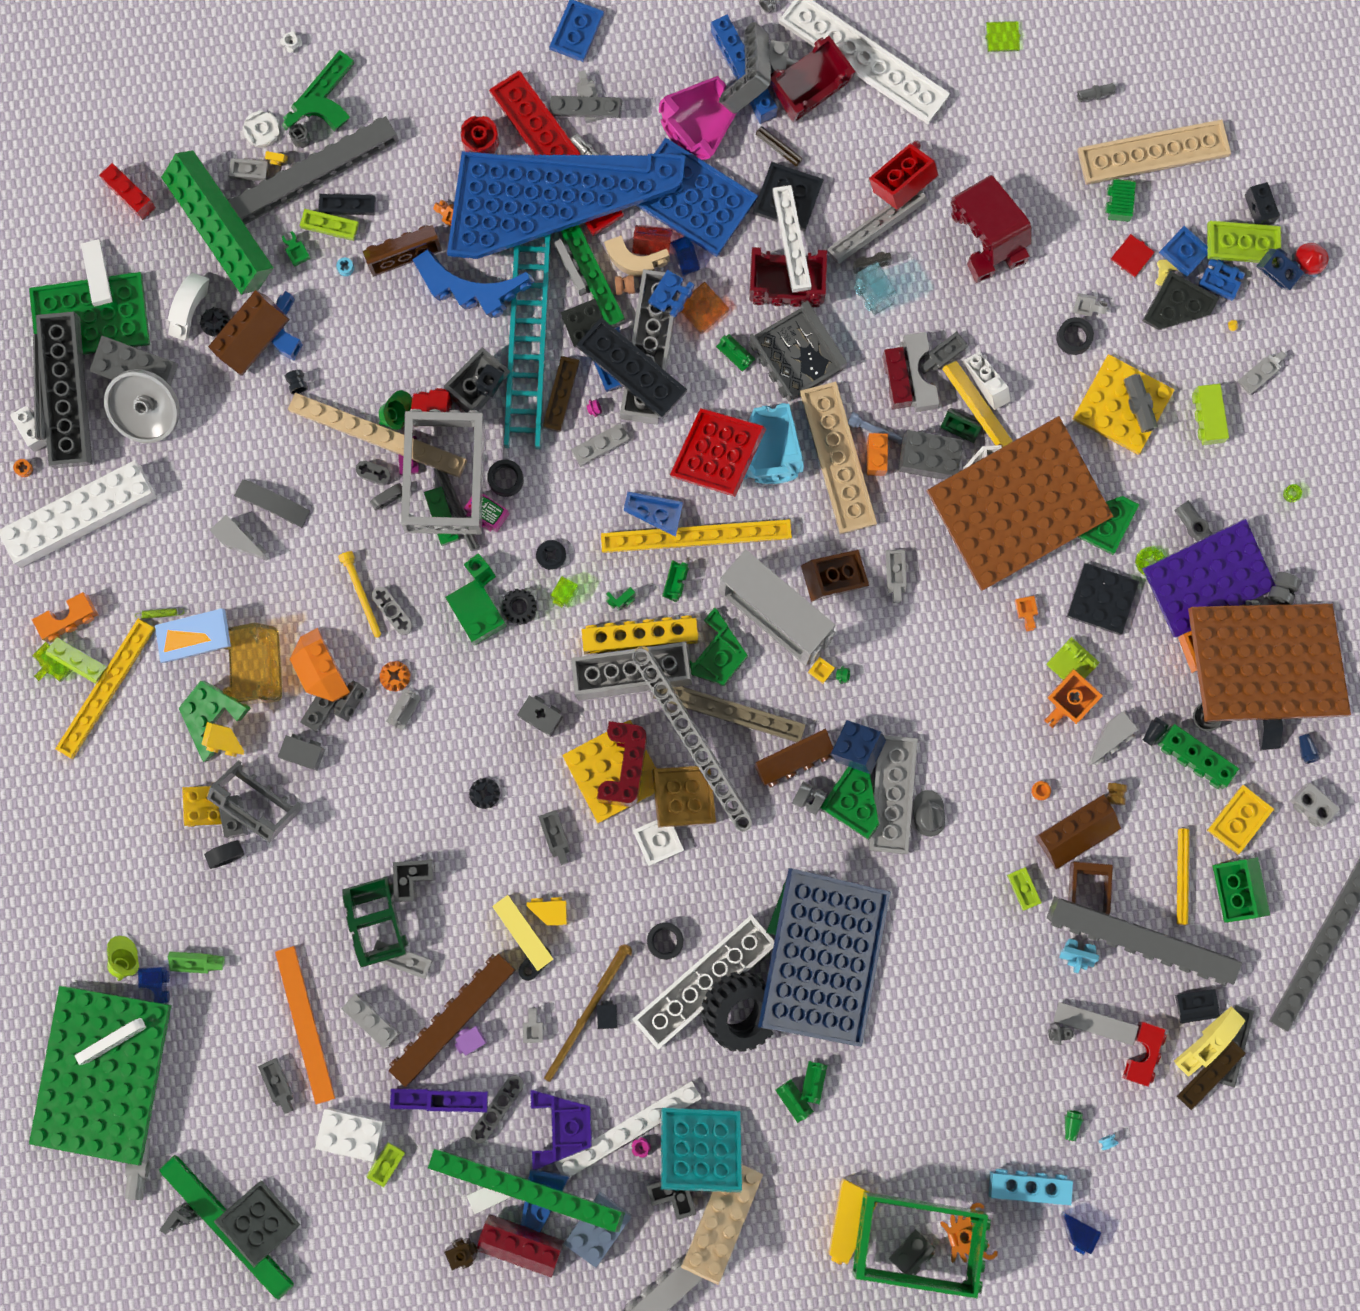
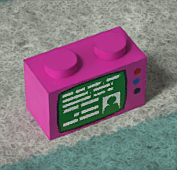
M483 494L482 527L489 532L493 530L497 533L510 515L509 511ZM472 497L464 507L467 517L472 514Z

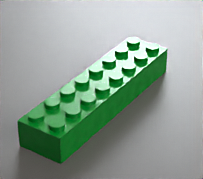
M194 150L176 153L161 178L240 294L258 291L274 267Z

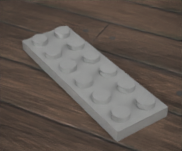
M884 735L886 742L876 762L874 798L880 825L869 840V851L908 854L918 738Z

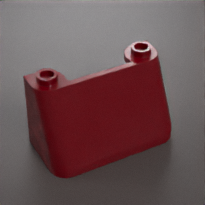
M830 36L825 39L823 37L818 39L810 53L785 71L784 69L781 71L777 69L771 74L770 84L793 123L846 86L856 72Z

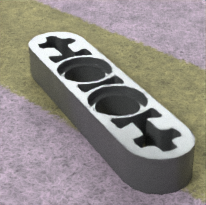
M513 1075L509 1077L488 1106V1112L496 1113V1122L489 1123L486 1119L488 1112H484L473 1127L471 1138L474 1142L483 1143L489 1138L522 1091L524 1082L520 1076ZM517 1079L519 1080L518 1085L520 1087L519 1089H513L511 1093L515 1095L512 1098V1096L509 1093L504 1092L503 1090L504 1088L509 1090L512 1086L510 1081H515ZM501 1095H505L509 1099V1103L505 1107L498 1104V1098ZM481 1121H483L485 1125L491 1127V1130L489 1131V1129L486 1128L483 1132L485 1138L481 1137L477 1139V1133H475V1131H479L482 1129L484 1125H481L480 1123Z

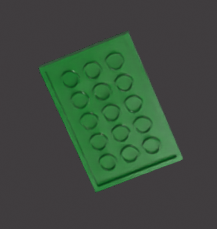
M135 272L108 276L112 302L95 307L92 304L88 279L29 288L34 334H37L36 315L75 312L80 316L83 355L96 353L101 336L132 347L150 345L142 273Z

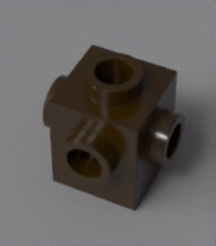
M462 1237L452 1241V1245L447 1246L444 1251L451 1270L460 1267L465 1269L472 1266L478 1253L475 1243H471L470 1238L463 1240Z

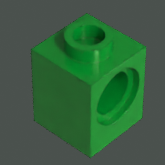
M479 553L463 564L481 588L496 578L490 566Z

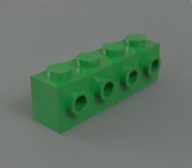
M1175 724L1168 728V731L1158 743L1163 753L1176 757L1179 764L1192 768L1195 775L1200 778L1205 777L1210 781L1209 784L1216 789L1227 788L1240 769Z

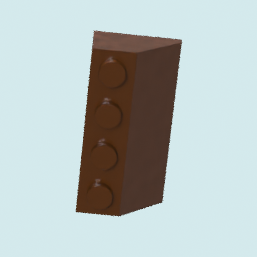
M424 225L417 231L405 232L401 237L387 239L377 246H368L366 250H363V254L374 277L412 263V259L426 250L436 254L441 252L442 249L433 225Z
M255 290L208 347L221 361L243 376L290 319L267 295Z
M826 728L755 762L754 767L763 786L769 785L770 788L780 783V779L786 777L788 780L798 775L796 771L802 768L806 771L815 766L814 763L819 760L823 763L831 759L833 746Z
M1103 794L1039 833L1035 838L1056 870L1120 830L1121 827L1114 809Z

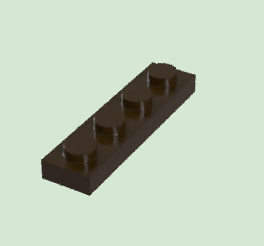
M561 356L542 426L544 429L561 433L580 360Z
M1232 1040L1176 1097L1192 1111L1247 1053Z

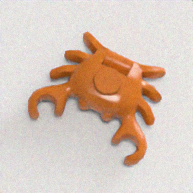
M976 1202L969 1209H976L977 1207L983 1209L984 1205ZM951 1214V1227L944 1221L940 1222L947 1232L951 1244V1262H955L958 1252L963 1262L966 1263L965 1253L969 1256L973 1225L971 1224L970 1217L963 1219V1216H958L957 1222H955V1216ZM994 1251L991 1255L984 1252L983 1258L993 1260L997 1257L998 1252Z

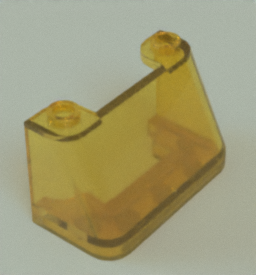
M260 623L228 627L231 647L223 649L229 650L230 687L223 688V693L236 698L238 702L246 705L280 701L282 698L280 639L276 627Z

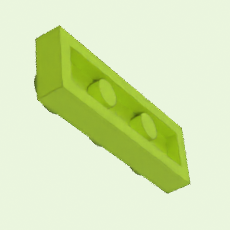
M304 209L299 226L301 229L354 241L359 223L358 221Z
M58 637L45 653L95 684L107 668V666Z

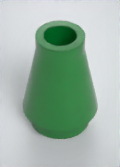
M1067 1110V1114L1064 1115L1066 1140L1077 1141V1136L1084 1121V1118H1082L1083 1113Z

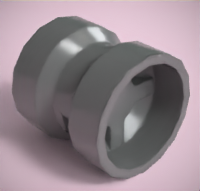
M294 124L290 127L289 135L293 144L298 148L308 146L310 136L306 127L302 124Z

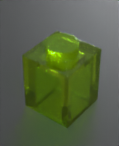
M561 576L550 595L553 600L552 603L560 608H563V606L568 608L579 586Z

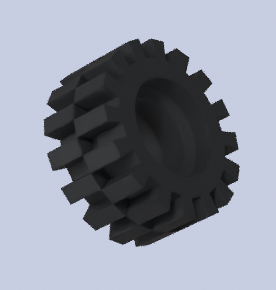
M525 589L509 591V594H506L504 596L505 599L502 601V610L507 620L513 624L517 623V625H521V623L527 624L528 621L533 620L532 618L533 616L535 617L537 610L534 596L529 591H525ZM516 600H523L527 604V609L525 612L517 614L512 610L513 603Z

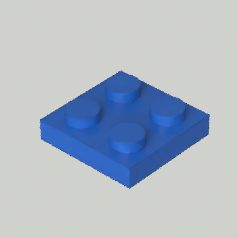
M1183 226L1159 253L1187 277L1208 255V247L1189 229Z

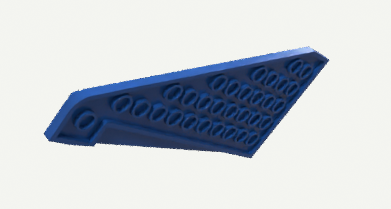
M462 151L447 255L479 259L675 192L683 182L685 155H497Z

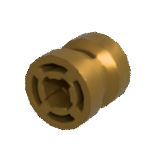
M1108 783L1107 789L1109 794L1106 798L1109 803L1125 805L1126 799L1124 794L1127 792V785Z

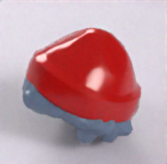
M1305 243L1292 254V260L1300 264V269L1306 277L1316 278L1328 266V253L1318 244Z

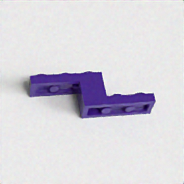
M391 1088L390 1109L488 1112V1091Z

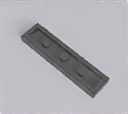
M1234 1005L1233 1008L1245 1019V1022L1233 1038V1041L1244 1051L1254 1011ZM1242 1059L1219 1082L1220 1084L1235 1088Z

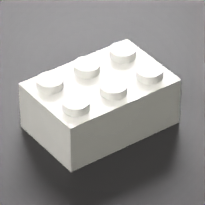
M326 1108L323 1112L315 1149L374 1162L378 1156L386 1120Z

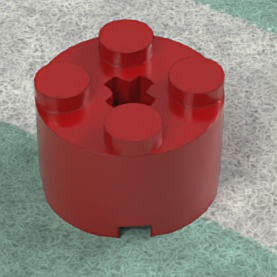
M471 116L462 124L461 140L466 152L494 154L499 146V136L496 125L490 118L486 116Z

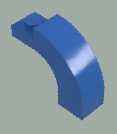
M285 291L283 295L278 297L276 305L287 315L295 299L291 293ZM284 327L271 341L282 355L293 361L303 346L300 339L288 334Z

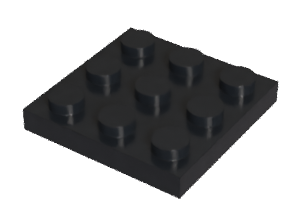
M771 161L753 214L778 222L772 192L773 188L791 185L800 230L806 231L824 179Z
M1084 563L1066 617L1121 636L1139 581Z

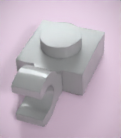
M1078 293L1073 313L1092 316L1093 312L1106 314L1108 309L1107 302H1096V296Z
M529 1008V1022H523V1043H543V1022H537V1008Z

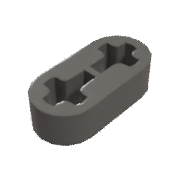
M360 461L356 465V473L364 480L382 486L387 485L391 481V474L385 467L369 461ZM367 466L368 470L372 471V473L365 472L362 474L360 469ZM383 472H385L387 478H383L381 481L380 478L377 475H375L376 473L382 474Z
M400 483L395 484L375 496L370 501L374 510H380L402 496V485Z

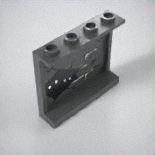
M808 301L801 304L800 309L755 335L753 333L750 334L749 345L751 349L757 351L760 356L758 359L761 365L767 367L770 379L773 383L776 382L778 384L780 395L783 398L786 397L788 402L798 397L801 390L815 387L844 370L847 366V361Z

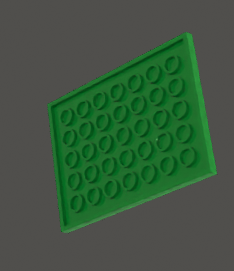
M59 986L29 1145L138 1166L142 1165L172 1005ZM139 1018L143 1019L146 1026L143 1031L84 1065L78 1064L75 1055L128 1023Z

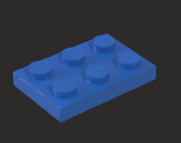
M569 0L549 46L550 50L584 62L603 19L604 11L575 0Z

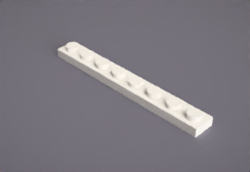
M690 1081L593 1139L592 1148L557 1161L555 1165L561 1175L571 1177L660 1124L662 1108L685 1109L700 1100L701 1096L693 1082Z

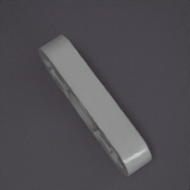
M375 588L372 592L374 602L399 634H409L413 628L412 622L386 588ZM377 593H386L384 597L388 601V603L384 604V602L381 599L377 600ZM390 606H395L398 612L394 616H389L387 609ZM400 617L403 623L408 622V624L406 625L407 629L399 630L401 625L396 619Z

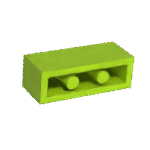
M1221 384L1198 386L1192 393V402L1196 404L1195 420L1199 423L1198 439L1201 440L1202 446L1225 443L1229 439Z

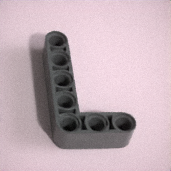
M756 22L750 23L744 33L746 74L726 89L719 98V103L733 114L739 112L765 91L771 82L769 34Z

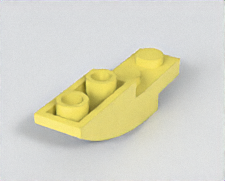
M1231 1006L1202 1031L1203 1036L1174 1060L1175 1064L1188 1077L1202 1065L1206 1068L1233 1040L1243 1026L1245 1019Z

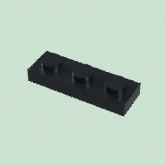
M319 194V212L375 215V195Z

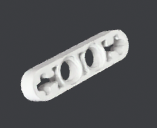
M139 1018L128 1023L75 1055L78 1064L84 1065L143 1031L146 1028L143 1019Z

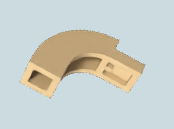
M622 236L604 242L612 263L628 275L642 277L643 269L655 271V267L661 268L670 262L667 249L648 256H636L628 251Z

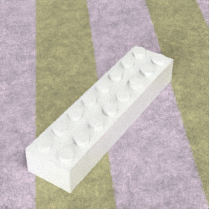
M134 460L1 528L0 537L13 563L22 568L157 497L141 466Z
M750 915L632 1020L659 1050L704 1009L702 1002L707 998L705 994L708 990L711 991L712 985L715 982L721 981V977L725 975L727 977L731 976L730 973L738 972L739 974L742 971L747 972L773 949L774 940L766 933L758 921Z

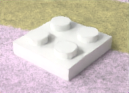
M657 820L633 830L648 867L684 851L674 827L658 828Z

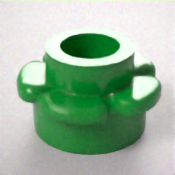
M843 665L841 669H837L836 680H839L840 684L848 683L850 668H845Z

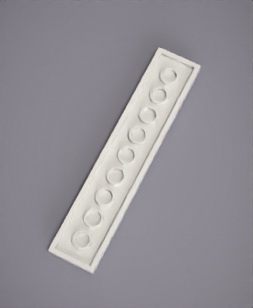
M794 0L779 19V23L813 47H815L814 43L821 37L825 39L830 36L856 71L854 75L926 124L931 122L950 96L949 92L813 0Z

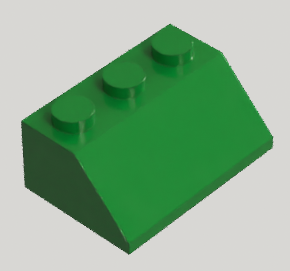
M1258 857L1212 865L1224 923L1270 916Z

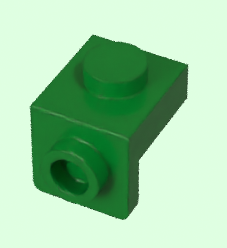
M630 587L617 599L610 592H607L606 597L608 599L606 602L612 609L616 607L620 611L625 605L629 607L636 600L634 598L636 592Z

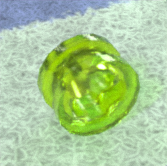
M1296 484L1289 485L1283 491L1284 499L1290 503L1296 502L1302 496V489ZM1291 489H1292L1293 492H1296V493H1297V494L1294 496V498H1293L1292 495H1289V493H1288V492L1291 491Z

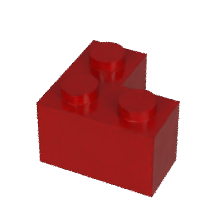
M435 388V390H430L429 393H413L411 409H420L422 412H429L433 409L449 412V410H452L453 402L449 392L442 388Z

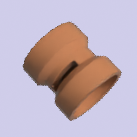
M628 275L625 278L621 276L615 277L616 295H622L626 292L635 294L633 275Z

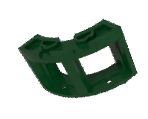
M388 876L342 889L343 903L347 913V924L349 932H354L352 934L353 946L360 968L406 955V946H409L406 934L402 935L393 896L394 883L389 882ZM387 897L389 909L357 918L356 905ZM392 920L398 943L366 952L360 929Z

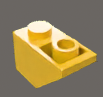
M207 722L202 740V745L207 747L206 750L218 753V750L226 751V755L237 757V754L244 755V750L231 728Z
M562 897L550 898L551 901L543 902V898H533L531 902H526L527 907L547 926L568 925L567 901H562Z

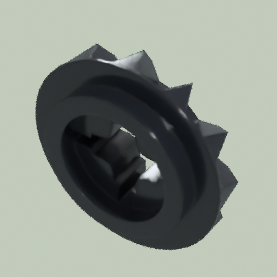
M212 307L205 310L203 315H201L199 323L207 335L216 337L230 321V318L222 308ZM214 315L219 320L216 322L215 327L210 322L213 320Z
M547 540L537 548L536 559L541 567L547 570H557L563 566L566 560V550L560 542ZM556 550L555 557L557 561L553 558L547 560L548 554L546 551L552 553Z
M480 778L473 782L469 789V798L478 808H491L500 798L499 786L489 778ZM487 785V792L493 795L485 796V799L482 801V795L477 791H483Z

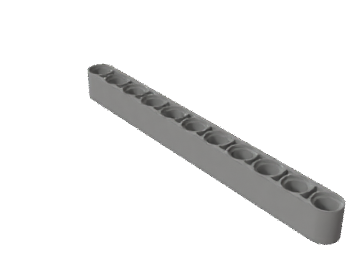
M645 646L637 647L632 655V659L736 829L743 832L749 830L752 825L750 812L651 651ZM643 651L646 653L647 659L641 661L637 658L636 654ZM654 668L657 671V676H648L647 670ZM665 685L667 692L664 694L659 693L657 686ZM674 701L678 708L670 710L667 707V703ZM685 718L688 725L681 727L678 725L677 720ZM691 734L696 735L698 741L690 743L687 737ZM700 751H705L708 754V758L702 760L697 754ZM716 768L718 774L711 776L708 774V769ZM725 784L728 786V791L720 792L718 786ZM730 801H736L738 803V807L732 809L728 806V803ZM745 817L749 822L746 825H741L738 819Z

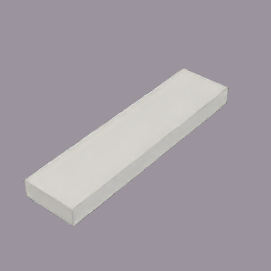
M97 239L82 243L81 248L92 304L95 307L112 302L101 242Z

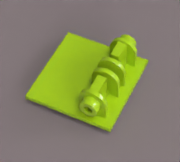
M1071 637L1046 665L1063 680L1073 668L1086 678L1100 662Z

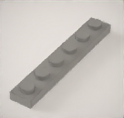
M920 191L898 210L888 205L826 249L828 255L840 264L927 202V197Z

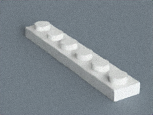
M789 185L773 188L772 192L792 292L811 290L812 286L792 187Z

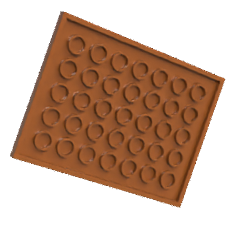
M1060 416L1055 417L926 490L981 591L1113 517Z
M1333 604L1190 607L1188 609L1205 722L1348 717L1351 715Z

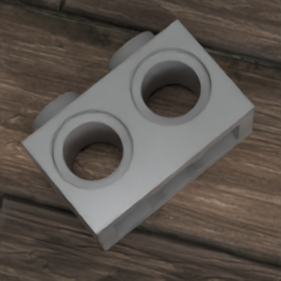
M1312 783L1305 784L1290 800L1293 808L1300 814L1304 813L1308 817V821L1315 827L1326 826L1340 810ZM1304 795L1308 796L1310 799V803L1308 805H1306L1303 802ZM1319 808L1323 809L1325 813L1323 818L1318 815Z

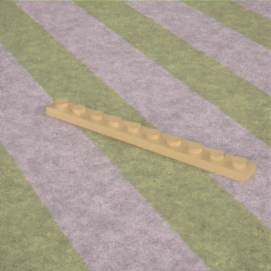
M294 394L287 409L289 412L404 456L403 434L300 394ZM412 438V460L458 478L461 477L467 463L465 458Z

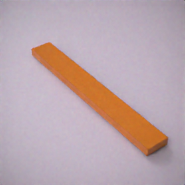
M292 946L275 951L315 1104L336 1099L296 948Z

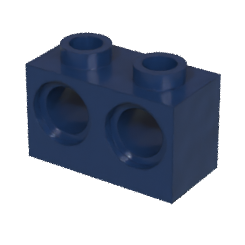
M1280 248L1269 249L1256 267L1282 290H1291L1304 274L1300 269V264L1287 258V253ZM1274 258H1276L1277 260L1275 266H1273L1272 264ZM1289 269L1290 276L1287 278L1286 271Z

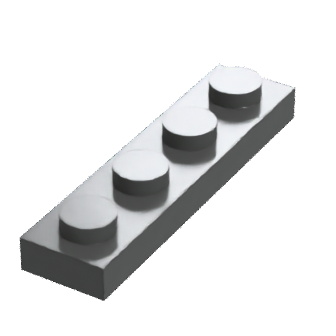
M551 96L549 111L553 116L621 118L623 100L611 97Z

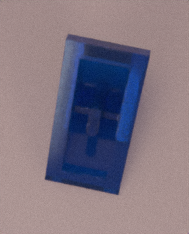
M682 237L670 242L683 276L700 270L694 245L688 237Z

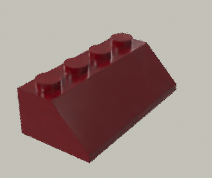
M489 1214L484 1223L477 1250L478 1252L552 1278L564 1240Z

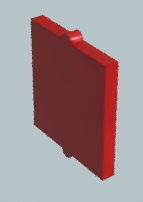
M1130 234L1111 257V260L1119 265L1121 270H1125L1133 277H1136L1155 252L1146 246L1144 241H1140Z

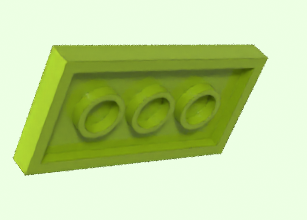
M1209 221L1207 223L1208 259L1259 263L1269 249H1281V226ZM1276 258L1273 259L1272 264L1277 263Z

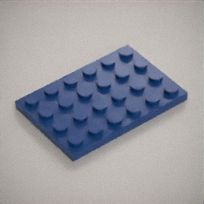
M665 137L654 154L685 155L682 185L675 192L635 206L718 257L758 199V195Z

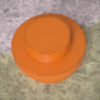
M1038 781L1033 784L1031 793L1035 799L1042 801L1050 796L1051 788L1048 783Z

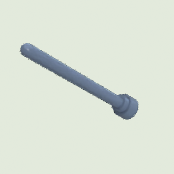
M852 412L848 421L849 427L853 429L854 427H861L872 433L888 434L889 440L902 445L903 437L862 420L859 414Z

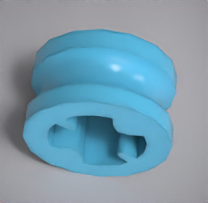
M343 257L337 261L336 267L342 276H350L353 273L354 265L349 258ZM348 263L349 269H344L343 271L342 265Z
M1115 1134L1098 1140L1102 1144V1150L1110 1149L1119 1144L1114 1139L1116 1137Z

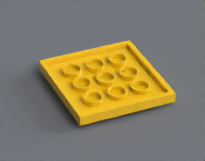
M1108 354L1072 420L1139 455L1152 431L1141 432L1136 415L1131 412L1129 395L1123 380L1134 374L1141 375L1146 393L1150 394L1153 401L1152 410L1156 421L1159 420L1175 389Z
M631 720L624 722L627 724H632ZM607 732L562 755L598 824L629 808L598 803L597 800L598 788L602 782L620 781L624 748L617 747V743L609 739ZM647 750L645 752L637 803L654 794L652 770L656 769Z

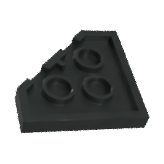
M1170 271L1142 321L1160 330L1206 317L1212 313L1219 298Z

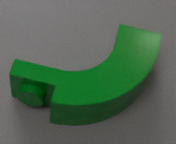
M311 96L302 98L292 104L291 108L294 113L290 111L283 117L282 126L287 131L302 118L317 116L322 118L335 132L349 120L350 116L334 101L324 97Z

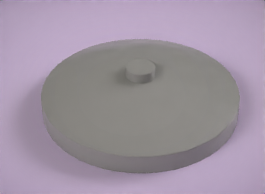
M140 369L122 372L109 383L105 391L104 407L108 419L116 430L133 441L141 443L158 442L166 438L178 423L180 408L176 394L164 379L152 372Z

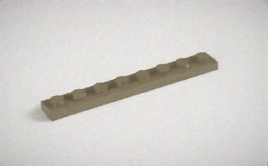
M682 686L673 687L686 709L792 742H798L802 739L805 724ZM667 688L659 689L657 691L661 694H664L667 692ZM674 701L668 702L669 704L677 706L676 702Z

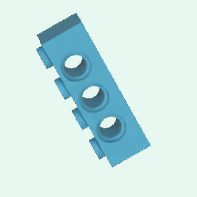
M996 1169V1172H990L988 1195L990 1198L1060 1205L1072 1204L1073 1181L1067 1179V1175L1055 1174V1178L1047 1177V1173L1035 1172V1176L1027 1175L1028 1172L1015 1171V1174H1009L1008 1170ZM1010 1179L1015 1181V1187L1012 1190L1006 1188V1183ZM1033 1181L1035 1189L1028 1192L1026 1185L1028 1182ZM1049 1183L1055 1185V1190L1051 1194L1046 1192V1186Z

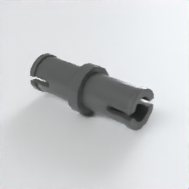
M1112 82L1102 86L1094 85L1092 88L1077 91L1078 101L1099 100L1103 96L1116 94V86Z

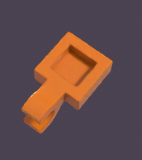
M440 200V203H435L433 209L443 215L441 221L451 227L454 205H448L446 201Z
M1029 596L1015 599L1018 619L1024 618L1026 632L1034 631L1036 626L1033 616L1038 615L1035 597Z

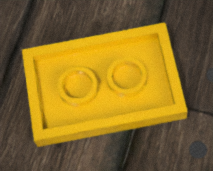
M1241 785L1206 831L1239 855L1274 808L1246 786Z

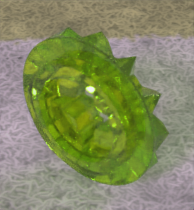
M1145 547L1140 550L1135 559L1138 571L1145 575L1142 568L1149 565L1146 559H1149L1152 555L1154 561L1166 557L1162 550L1155 547Z

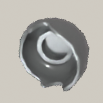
M1202 703L1198 704L1193 712L1194 723L1202 731L1211 732L1216 730L1223 722H1205Z

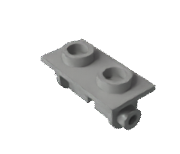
M405 688L386 722L403 731L422 697Z

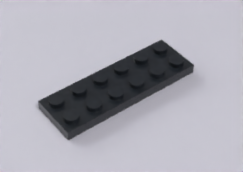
M602 317L576 345L579 350L661 419L669 413L687 392V389Z

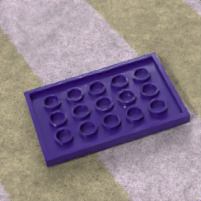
M1242 519L1142 568L1168 627L1175 638L1191 630L1188 611L1190 607L1241 606L1245 604L1246 600L1256 599L1270 592L1271 588L1276 586L1246 519Z

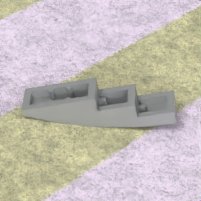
M1058 1002L1054 1022L1133 1046L1139 1026Z

